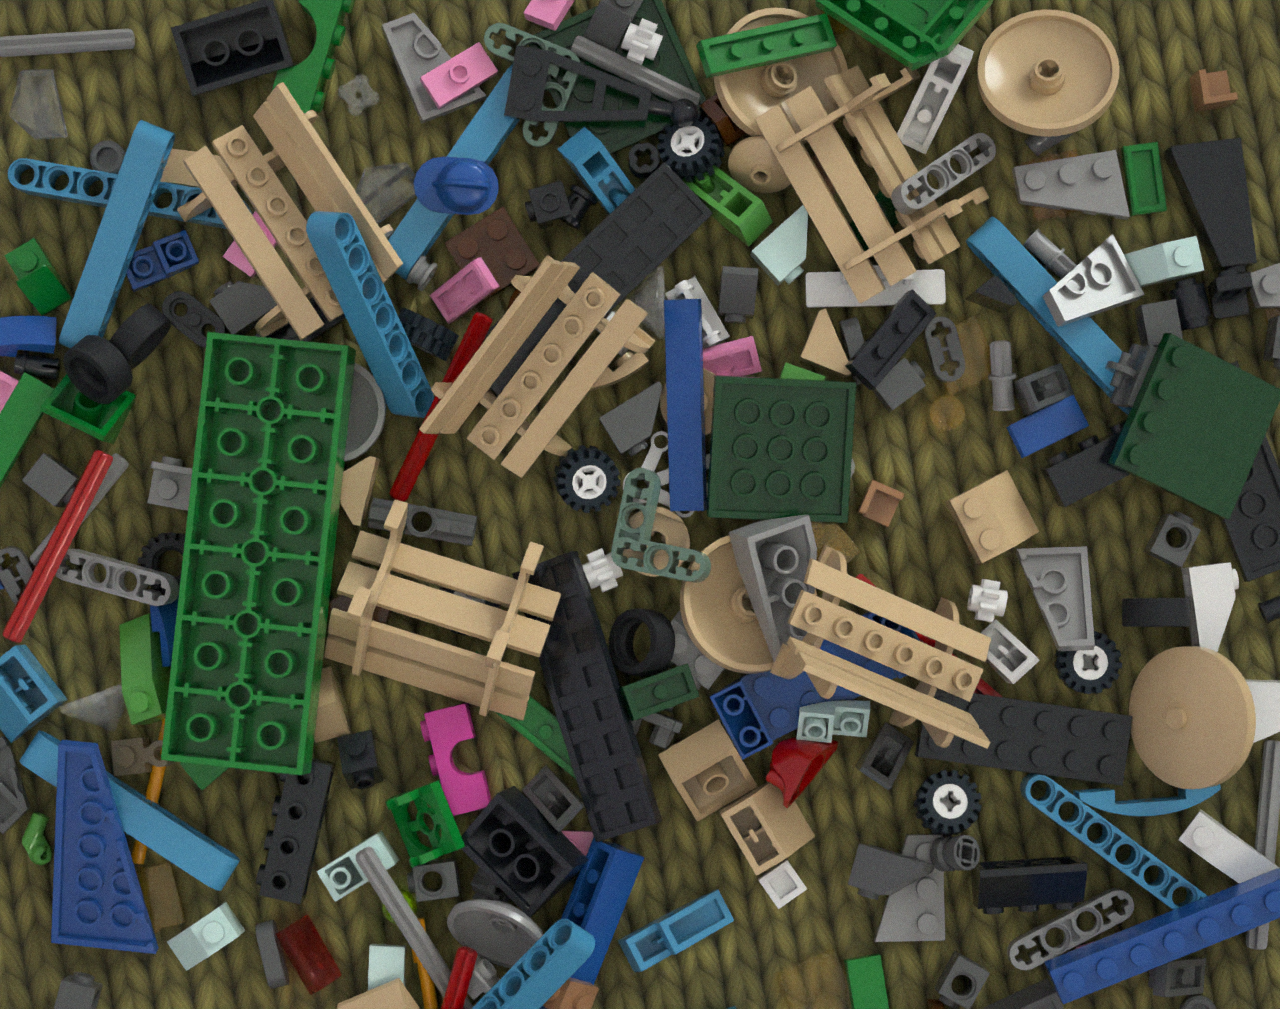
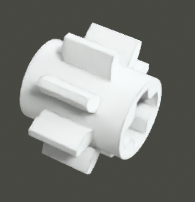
M643 18L639 26L630 23L621 48L629 51L627 59L640 65L643 64L645 58L654 61L663 38L662 35L655 33L658 24Z
M601 548L587 554L589 562L583 564L582 568L590 588L593 589L600 586L603 593L617 587L616 579L623 576L621 567L613 562L611 553L605 555Z
M982 579L981 586L972 584L967 610L975 612L974 619L993 622L994 615L1003 617L1008 592L999 590L1001 582Z

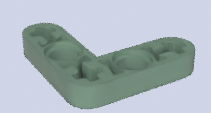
M504 23L491 25L484 35V42L489 52L514 63V56L510 54L513 48L502 44L499 49L494 48L495 42L491 39L493 34L499 35L501 31H505L506 39L516 43L517 36L523 38L518 44L519 46L525 47L532 43L538 44L542 50L554 52L580 63L577 55L571 50ZM550 64L545 92L550 89L557 90L562 95V101L554 109H549L543 105L542 111H565L579 75L567 71L562 82L569 83L567 89H564L558 83L548 82L550 76L557 80L560 73L559 67ZM525 120L522 130L523 136L532 147H546L554 139L560 122L545 123L544 129L548 132L547 137L540 136L538 141L533 140V133L529 131V128L531 126L537 127L539 123Z
M636 468L632 470L625 480L611 549L613 562L624 569L693 583L704 581L711 572V561L705 553L650 541L661 481L659 476L649 469ZM645 478L646 481H649V487L643 489L637 487L638 480L641 481ZM633 498L646 500V505L633 502ZM640 509L644 515L643 523L640 527L633 529L628 522L629 515L633 510ZM624 549L643 552V560L623 556ZM660 550H665L668 553L669 562L665 568L658 570L653 563L654 555ZM679 560L694 562L695 560L696 563L700 564L699 571L694 570L692 572L690 569L677 566Z

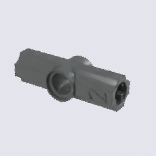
M373 498L369 512L368 528L391 531L384 529V523L394 501ZM408 504L403 534L472 546L477 526V516ZM421 512H427L432 518V525L425 532L418 531L414 526V518Z

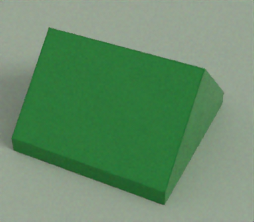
M66 374L42 403L40 411L101 441L114 444L135 402L136 395L125 390L110 404H99L82 394Z

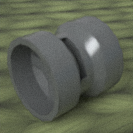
M969 835L938 837L931 845L930 858L935 868L941 872L972 870L979 862L980 848L977 841Z

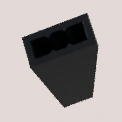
M1241 138L1169 147L1164 152L1165 161L1213 270L1239 269L1240 274L1247 273L1246 267L1257 263Z

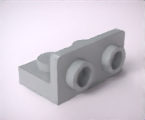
M162 456L161 463L152 461L151 468L154 471L147 503L188 511L192 468L182 467L183 460Z

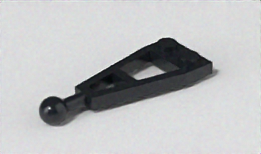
M517 45L504 116L538 123L647 121L649 113L671 117L676 125L686 127L695 122L698 116V109L693 101L686 98L678 99L674 103L652 100V91L554 52ZM550 64L596 82L591 110L542 111ZM608 86L639 98L638 110H602L606 87Z

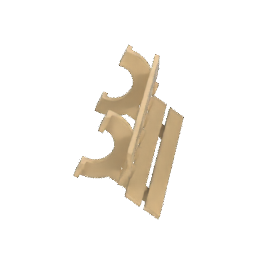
M858 65L841 74L828 76L823 79L827 85L825 89L826 94L834 106H839V109L827 115L812 86L807 87L785 101L802 130L798 133L781 104L755 118L757 125L860 304L886 289L869 257L874 256L889 285L892 286L916 272L899 240L911 234L914 238L913 247L921 259H926L929 265L961 247L944 216L947 215L949 219L963 211L961 206L972 200L978 205L989 199L987 192L982 186L960 199H954L941 207H938L935 200L911 215H904L896 210V217L904 229L895 234L832 122L844 116L843 124L852 137L856 136L862 147L860 152L863 160L870 168H874L879 177L878 185L880 190L887 198L892 200L891 195L895 187L916 174L918 170L879 101L919 79L921 76L917 69L912 71L905 67L900 70L903 77L892 84L885 73L875 75L869 79L873 85L871 87ZM805 138L866 242L868 250L864 251L805 148L802 142ZM915 189L908 193L906 197L911 201L920 193Z
M282 82L274 88L267 97V101L253 115L274 149L262 155L243 125L212 141V145L231 172V174L226 176L208 147H202L183 161L202 190V193L190 202L180 206L177 211L184 222L213 207L277 304L255 325L254 328L260 337H267L290 323L299 339L303 340L324 325L309 302V297L313 296L329 322L341 316L344 312L306 232L307 221L274 172L286 166L316 211L348 213L353 217L383 284L403 265V262L387 239L394 231L391 225L388 224L382 228L378 226L313 128L312 124L318 118L316 112L310 110L303 113ZM239 184L305 284L304 288H300L235 190L234 186Z
M547 255L537 267L533 277L515 275L511 283L521 293L454 383L435 382L432 386L431 391L441 400L419 430L424 434H438L439 432L442 434H455L476 405L481 403L488 410L467 437L470 442L495 460L516 432L521 435V438L500 465L522 478L543 450L566 458L568 455L567 451L571 448L573 449V447L556 433L622 347L637 353H646L656 341L639 327L648 315V312L629 299H626L610 321L605 319L604 316L621 294L594 272L588 276L575 294L568 286V283L580 267L572 262L554 260ZM559 298L567 306L499 396L496 397L490 387L555 300ZM594 329H598L601 333L531 424L526 422L527 417Z
M395 499L384 523V529L391 530L389 539L361 530L359 532L352 552V559L378 566L380 569L378 571L349 561L338 586L337 594L352 598L347 612L333 608L331 611L324 658L352 666V674L360 676L362 670L478 706L480 707L479 715L485 717L489 710L523 721L535 671L501 660L506 647L536 657L541 655L551 625L518 615L517 613L521 611L553 621L561 593L528 583L530 574L534 575L544 546L534 542L529 543L520 567L518 580L400 543L406 523L408 503ZM390 571L502 605L509 609L505 611L391 575ZM378 606L492 643L487 656L374 621L372 620L375 607Z
M824 545L818 561L810 558L803 582L823 591V596L820 598L801 590L787 622L808 633L802 641L789 636L788 645L782 643L770 673L788 680L797 677L805 671L819 695L826 699H830L835 693L837 686H841L894 709L888 723L902 729L918 719L922 722L935 744L942 748H947L952 742L954 735L988 749L990 741L982 729H979V725L972 715L935 699L934 695L937 688L970 702L984 669L952 656V653L956 649L986 662L991 638L959 624L958 609L955 605L956 603L941 597L934 613L848 575L844 555L840 551ZM842 599L936 641L935 648L838 606L839 602ZM825 639L918 679L920 683L915 689L909 688L823 651L820 647Z

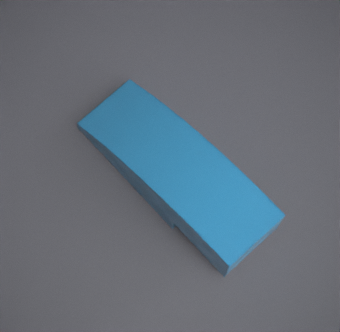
M716 889L619 939L618 942L633 972H642L668 956L678 954L733 922L734 919L721 893Z

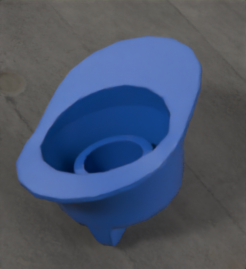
M432 158L423 163L416 172L414 179L415 195L420 203L429 210L439 213L480 214L489 209L495 202L499 190L498 179L492 168L483 161L471 158Z

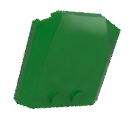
M815 0L817 8L912 71L949 55L993 3V0Z

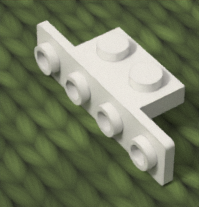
M874 265L873 267L886 289L861 304L858 302L841 271L808 272L805 275L807 308L895 306L903 295L912 289L928 305H943L946 302L945 271L942 269L916 270L915 273L890 286L879 265Z

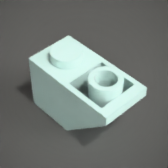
M382 830L317 871L335 902L369 881L356 862L355 855L360 850L372 847L386 870L400 860Z

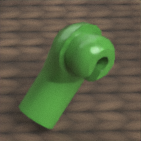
M34 811L22 837V845L33 863L45 865L52 859L51 847L43 834L50 817Z

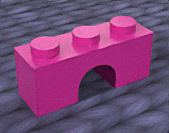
M465 702L424 713L425 720L420 721L424 741H431L434 753L428 756L433 776L439 775L443 792L453 816L484 809L491 802L485 771L463 772L456 767L452 757L453 749L458 742L476 736L468 703Z

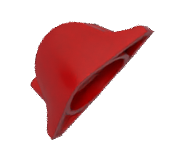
M789 738L776 745L772 753L769 773L765 780L781 790L783 805L787 809L837 750L839 742L832 740V743Z

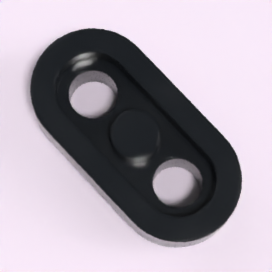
M176 291L165 298L162 304L163 315L171 321V325L199 346L206 348L207 337L204 335V329L208 325L215 327V333L227 334V328L222 319L190 294ZM181 304H186L188 308L184 316H178L176 313L177 307Z

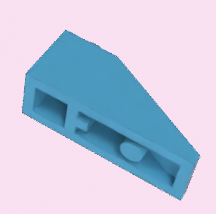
M585 127L558 148V151L594 198L598 200L608 215L635 191L633 185L602 142Z

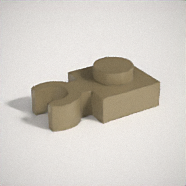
M149 737L111 741L114 776L152 772L151 764L156 767H166L174 764V762L161 760L160 750L162 749L163 740H156L151 744Z

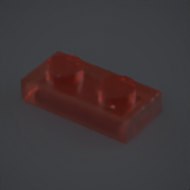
M308 914L276 933L277 938L310 995L320 991L342 976Z

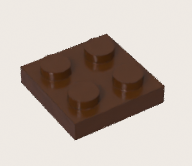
M501 207L444 243L461 270L474 259L481 257L500 287L483 299L481 303L511 286V280L515 275L527 276L540 265L504 207Z

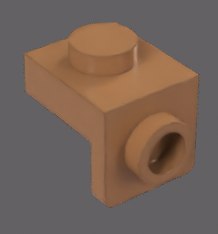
M569 978L543 1006L547 1009H591L599 988L590 982Z

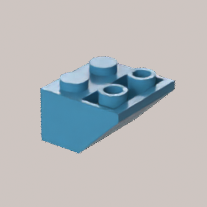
M26 644L15 645L0 657V730L9 742L13 743L68 700Z

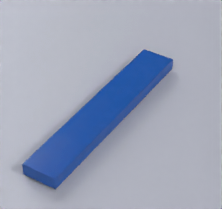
M701 299L664 300L670 511L707 510Z

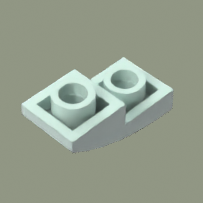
M829 701L800 707L796 740L832 743V735L867 737L870 701Z
M370 944L368 991L397 978H400L405 986L406 945Z

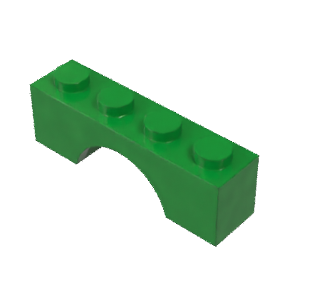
M299 0L303 11L312 17L315 22L317 31L316 42L312 52L304 61L296 66L277 71L272 91L278 84L283 82L303 113L314 110L317 113L322 111L326 93L322 92L325 79L330 80L332 78L336 60L332 59L335 46L340 47L342 45L346 27L342 26L345 13L350 14L352 12L355 0Z

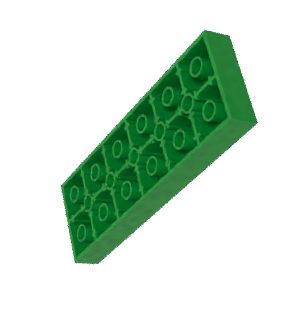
M207 332L161 760L293 775L311 773L356 350L348 345Z

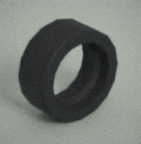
M146 304L123 322L109 342L123 354L129 366L133 369L143 362L162 342L171 327V321L152 304Z
M87 335L64 355L63 363L68 377L75 387L90 400L99 404H110L131 386L133 376L126 358L113 344L97 335Z
M1123 598L1122 626L1188 627L1190 626L1189 598Z
M639 608L626 610L619 615L611 627L609 636V653L614 665L621 672L633 676H653L667 668L673 658L675 649V632L667 617L655 610ZM644 622L650 632L651 644L649 653L644 661L640 663L634 653L633 640L638 627Z

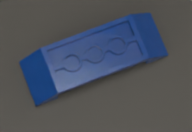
M872 612L861 615L920 641L913 630ZM825 639L820 647L823 651L892 680L896 677L900 679L906 676L902 672ZM767 671L757 674H746L709 697L743 760L772 745L773 740L797 729L800 707L821 702L853 700L861 695L837 686L833 696L830 699H826L819 695L805 671L797 677L788 680Z

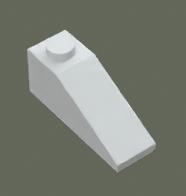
M957 44L949 55L929 64L897 132L902 144L921 153H927L971 62L974 51Z
M1231 562L1181 568L1185 598L1190 600L1189 628L1192 646L1205 647L1217 652L1236 598L1235 590L1239 588L1237 571L1235 568L1232 569Z
M1201 809L1178 839L1239 884L1279 868Z

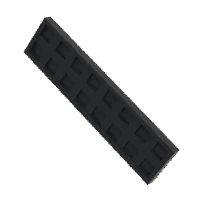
M664 162L560 261L572 262L580 267L568 283V286L576 294L588 276L594 272L621 294L607 312L608 314L713 213ZM559 298L555 300L490 387L498 396L567 306ZM497 321V322L488 330V332H487V334H486V336H485L484 341L486 340V338L489 336V334L492 332V330L495 328V326L498 324L499 321Z
M570 551L538 563L534 575L530 574L528 583L561 593V597L553 621L527 613L524 614L527 618L551 625L541 655L538 658L595 841H603L662 822L578 552ZM520 570L512 573L514 579L518 580Z

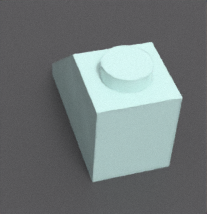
M804 205L751 251L750 256L777 286L784 280L788 285L791 284L804 272L801 265L806 259L808 212Z
M1197 236L1161 243L1124 254L1140 287L1194 276L1204 271Z
M225 902L167 941V943L187 971L239 937L246 930L227 902Z

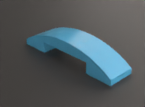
M1219 784L1202 789L1178 788V796L1115 801V791L1108 787L1073 790V795L1080 801L1103 811L1127 816H1156L1178 812L1197 805L1221 790Z

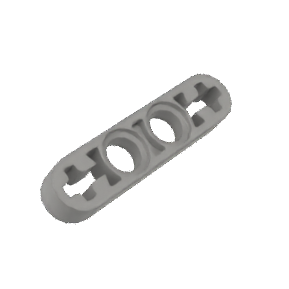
M984 133L974 134L896 186L891 195L894 207L904 215H911L931 203L992 161L996 154L993 140ZM978 147L981 153L971 158L968 153ZM950 158H954L960 163L961 174L952 170ZM928 173L937 178L939 183L938 189H934L928 184ZM917 189L920 195L909 201L906 195Z
M68 549L55 574L57 578L63 581L153 606L171 604L179 595V584L174 576L168 573L81 549ZM70 559V562L73 564L83 565V568L71 570L66 565V560ZM98 563H101L106 569V578L103 582L97 581L94 576V568ZM129 571L137 579V585L133 591L128 590L124 584V577ZM161 584V587L166 589L165 595H161V592L158 590L147 589L148 585Z
M1119 888L1108 889L1013 939L1007 947L1008 959L1020 970L1027 971L1128 919L1134 911L1133 899L1127 892ZM1114 896L1120 900L1125 899V903L1121 905L1123 910L1121 913H1117L1115 910H1109L1104 913L1108 918L1105 922H1103L1100 912L1094 907L1097 904L1103 910L1112 905L1111 898ZM1085 911L1092 912L1095 917L1094 926L1087 931L1080 930L1076 923L1078 915ZM1054 927L1062 929L1064 933L1062 944L1056 947L1049 946L1045 940L1047 931ZM1038 936L1039 943L1046 950V953L1041 955L1040 950L1037 948L1028 954L1029 961L1024 962L1021 958L1015 959V956L1019 954L1018 947L1023 945L1029 949L1037 945L1032 938Z

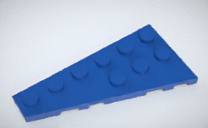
M62 740L58 744L51 943L156 954L159 947L98 743Z

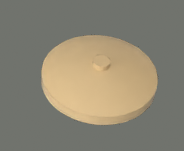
M765 8L744 16L725 35L809 16L792 9ZM837 43V47L832 51L715 76L714 84L718 98L727 115L748 135L752 137L764 136L755 118L779 104L782 105L798 133L802 130L785 101L807 87L812 86L827 115L839 109V106H834L829 100L825 91L827 85L823 79L831 75L841 74L848 70L844 54ZM806 138L802 140L803 144L808 142Z
M1060 10L1030 11L1019 14L1002 23L985 41L979 55L977 68V83L980 95L987 108L996 118L1017 131L1047 137L1077 132L1099 119L1112 103L1119 79L1117 53L1106 34L1089 20Z
M728 535L716 540L701 551L711 561L709 576L699 583L682 581L680 590L682 620L694 645L713 663L738 673L757 674L767 672L772 669L774 661L738 570L730 536ZM694 560L688 569L692 570V572L694 570L699 571L700 564Z
M1182 646L1171 648L1153 657L1141 670L1133 685L1128 710L1129 716H1132L1131 737L1140 758L1155 776L1167 784L1178 788L1202 789L1217 786L1227 781L1242 767L1253 745L1256 713L1249 686L1240 671L1230 660L1220 653L1205 647Z

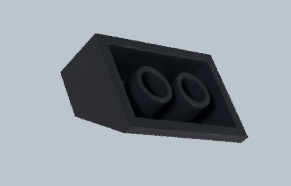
M275 0L256 1L171 27L193 97L294 66L287 33Z
M515 786L497 793L461 836L465 845L461 849L529 918L534 916L559 893L589 860L561 831L558 832L537 807Z
M1076 856L978 862L976 867L971 870L973 905L977 909H983V914L1004 913V907L1018 906V911L1033 912L1039 910V905L1053 904V909L1058 910L1074 908V903L1084 902L1088 872L1087 863Z

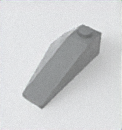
M806 514L758 521L729 532L738 570L774 662L782 643L788 645L789 636L802 641L808 633L787 623L801 590L815 594V587L803 583L810 558L817 559V546L810 517Z

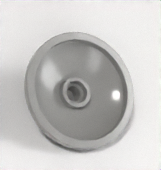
M357 363L354 366L344 462L358 458L374 445L383 430L386 418V402L381 389L378 387L374 376Z
M472 899L458 903L451 909L447 918V925L451 934L462 946L473 948L477 951L478 957L507 968H512L544 935L537 924L523 911L511 904L497 900Z

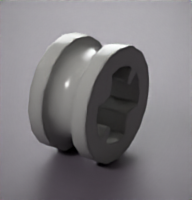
M421 256L412 268L406 282L409 284L416 283L418 285L417 289L423 291L434 276L438 265L436 263L428 264L427 258Z

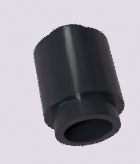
M1196 278L1175 282L1176 289L1170 290L1169 293L1171 300L1176 299L1181 331L1209 325L1208 316H1211L1204 283L1197 284Z

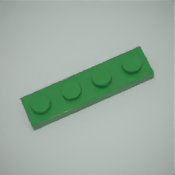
M827 13L700 40L696 47L706 78L832 51L837 47V43Z

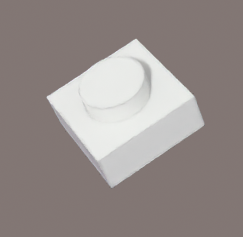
M787 859L758 878L778 909L807 890V887Z

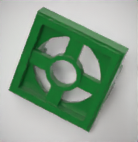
M439 780L395 795L385 802L388 810L391 809L410 859L408 860L411 868L465 847ZM413 800L418 810L416 820L414 821L411 820L407 810L410 802ZM424 813L431 816L434 823L433 830L426 826ZM421 830L423 834L428 836L432 848L420 843L416 831Z

